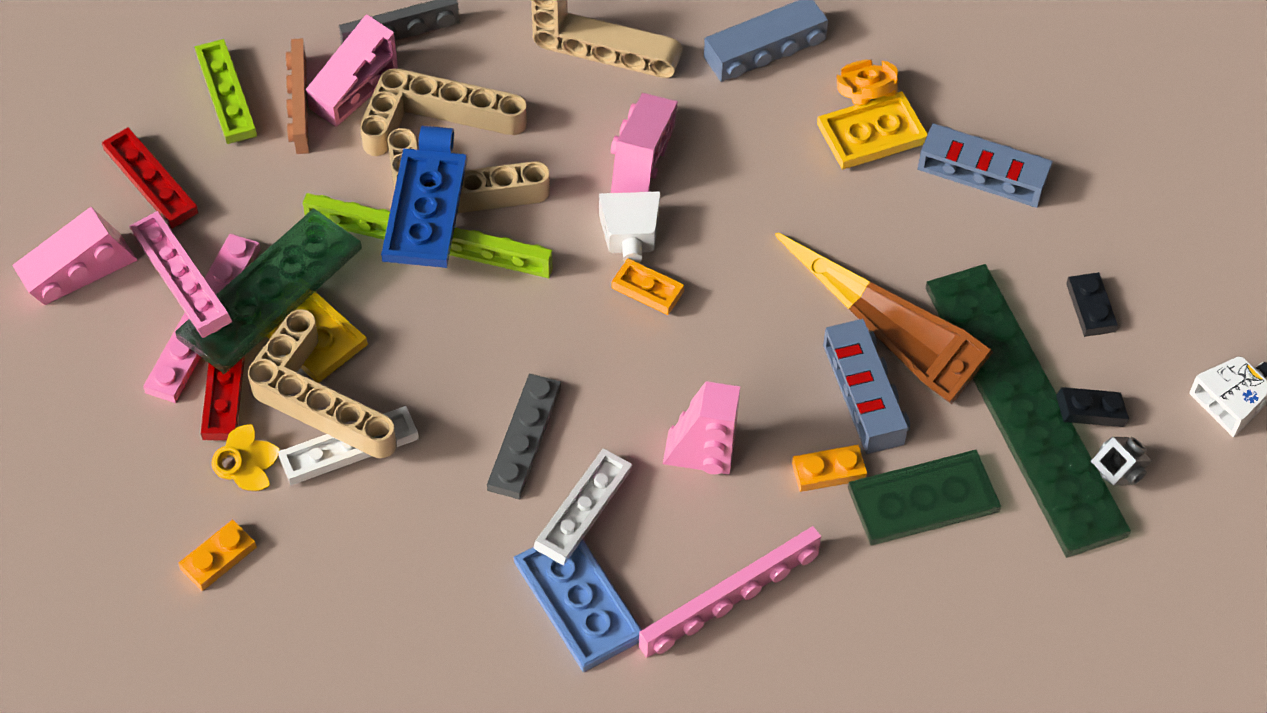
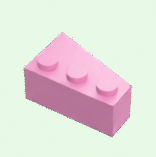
M366 14L306 88L309 109L337 127L373 95L383 72L392 68L398 69L394 32Z
M642 93L637 104H631L628 120H623L619 136L615 135L611 146V154H615L611 193L650 192L651 178L655 179L658 173V168H654L659 156L664 157L675 126L678 101Z
M90 207L12 266L28 292L42 304L47 305L138 260L123 236Z
M707 381L691 400L689 409L686 412L683 411L676 426L672 425L669 429L663 464L704 470L709 474H730L736 438L740 386Z

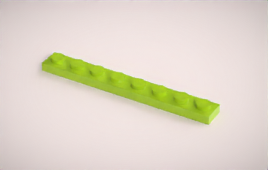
M306 193L302 202L306 222L382 240L385 239L390 215L389 210L374 209L362 206L356 202H344L332 199L326 195ZM456 227L454 229L450 250L451 256L544 278L550 277L553 269L551 249H546L541 245L516 242L507 237L499 238L486 235L477 230L469 231Z

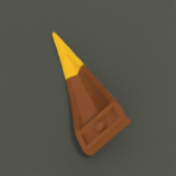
M775 233L776 237L858 319H864L867 328L872 330L875 336L927 387L951 405L993 353L991 349L965 330L875 285L781 233Z

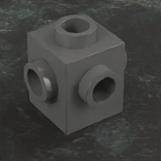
M1111 437L1101 445L1098 454L1091 462L1098 468L1103 479L1111 485H1135L1146 475L1147 471L1145 468L1152 460L1145 454L1147 451L1145 446L1136 438Z

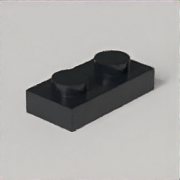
M1100 272L1069 276L1066 285L1084 337L1116 332L1118 324Z
M1061 387L1056 394L1064 422L1124 427L1129 420L1121 392Z

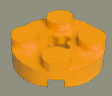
M872 60L852 62L841 69V75L837 74L836 77L838 91L843 96L852 98V103L856 105H864L869 103L870 99L893 96L898 93V70L895 65L887 61H882V66L872 65Z

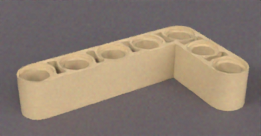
M531 0L533 40L541 48L661 78H669L674 75L683 51L682 45L676 39L568 13L567 0Z
M392 68L386 70L381 75L360 125L364 151L371 156H380L388 152V136L393 130L399 128L405 112L507 135H518L527 128V109L525 100L516 94Z
M406 128L395 129L388 136L394 191L403 148L418 150L415 134ZM525 162L465 170L458 213L543 202L550 195L549 169L541 162ZM427 182L424 186L432 187L436 184L433 182Z
M303 309L291 312L248 369V378L254 397L258 401L373 457L386 458L391 456L396 450L397 440L394 423L389 417L297 373L317 346L318 332L312 313ZM292 393H298L295 396H289ZM320 407H327L324 410H317ZM349 421H357L353 424H346ZM378 435H386L383 438H374Z

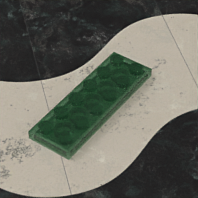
M313 208L216 294L228 312L232 323L202 338L191 320L188 319L175 331L176 338L225 374L275 329L287 315L297 309L362 249L361 241Z

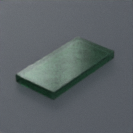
M977 449L848 483L849 493L870 546L998 513L1001 509V504Z

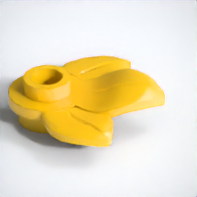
M252 424L242 425L232 430L228 435L226 445L214 453L212 468L220 478L226 480L233 479L243 490H264L270 486L264 470L275 463L280 449L270 442L255 440V430ZM227 458H234L236 460L235 466L231 469L224 467V461Z

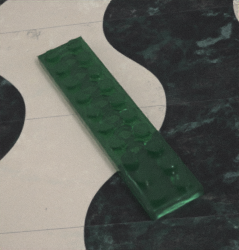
M979 265L927 281L925 289L940 318L965 330L992 350L993 353L973 377V381L1065 557L1068 558L1128 538L1131 530L1097 467L1091 462L1092 458L1073 423L1063 421L1056 392L987 265Z

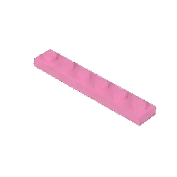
M158 211L129 226L134 237L202 338L232 323L228 312Z
M229 234L204 278L226 311L261 250L259 242L234 234ZM184 313L143 386L146 394L174 403L177 402L212 337V334L202 338L186 313Z
M814 526L810 527L639 632V648L647 658L656 652L662 654L669 650L677 639L684 635L691 636L697 633L708 620L715 616L720 618L726 615L733 608V605L742 599L750 600L761 591L762 587L772 581L777 583L783 580L794 567L799 564H809L819 554L821 535Z

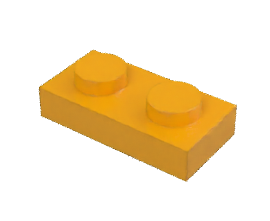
M627 258L612 280V289L669 315L684 293V284Z
M859 445L797 455L792 458V465L800 492L864 481L867 477Z
M232 519L179 562V566L204 591L257 548L256 543Z

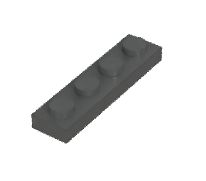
M432 0L371 16L393 31L395 40L460 23L457 0ZM362 19L339 25L341 45Z
M529 373L487 482V491L520 500L560 393L561 381Z

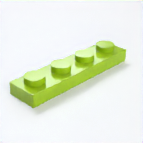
M220 39L194 46L226 144L257 137L256 129L225 40Z

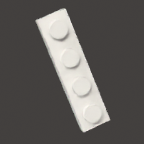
M406 406L384 413L394 423L397 447L419 439L418 431ZM328 434L278 451L279 459L290 486L371 457V455ZM378 435L374 438H383L386 435Z
M603 448L538 536L533 549L564 565L629 475L632 464Z

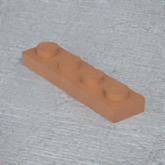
M303 38L291 39V52H286L287 70H292V75H286L287 93L292 94V99H287L288 118H293V123H287L288 141L295 143L296 154L309 153L308 99L306 93L307 62Z

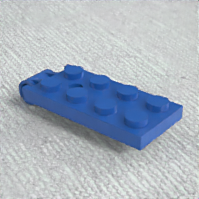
M422 125L419 133V150L403 148L381 253L382 262L447 268L467 165L466 154L452 153L454 128ZM427 182H433L436 184L432 187L424 186Z

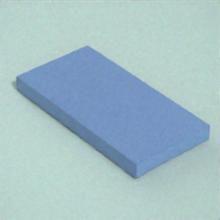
M583 539L564 565L533 549L534 547L514 556L516 567L583 673L639 643V632L642 629Z

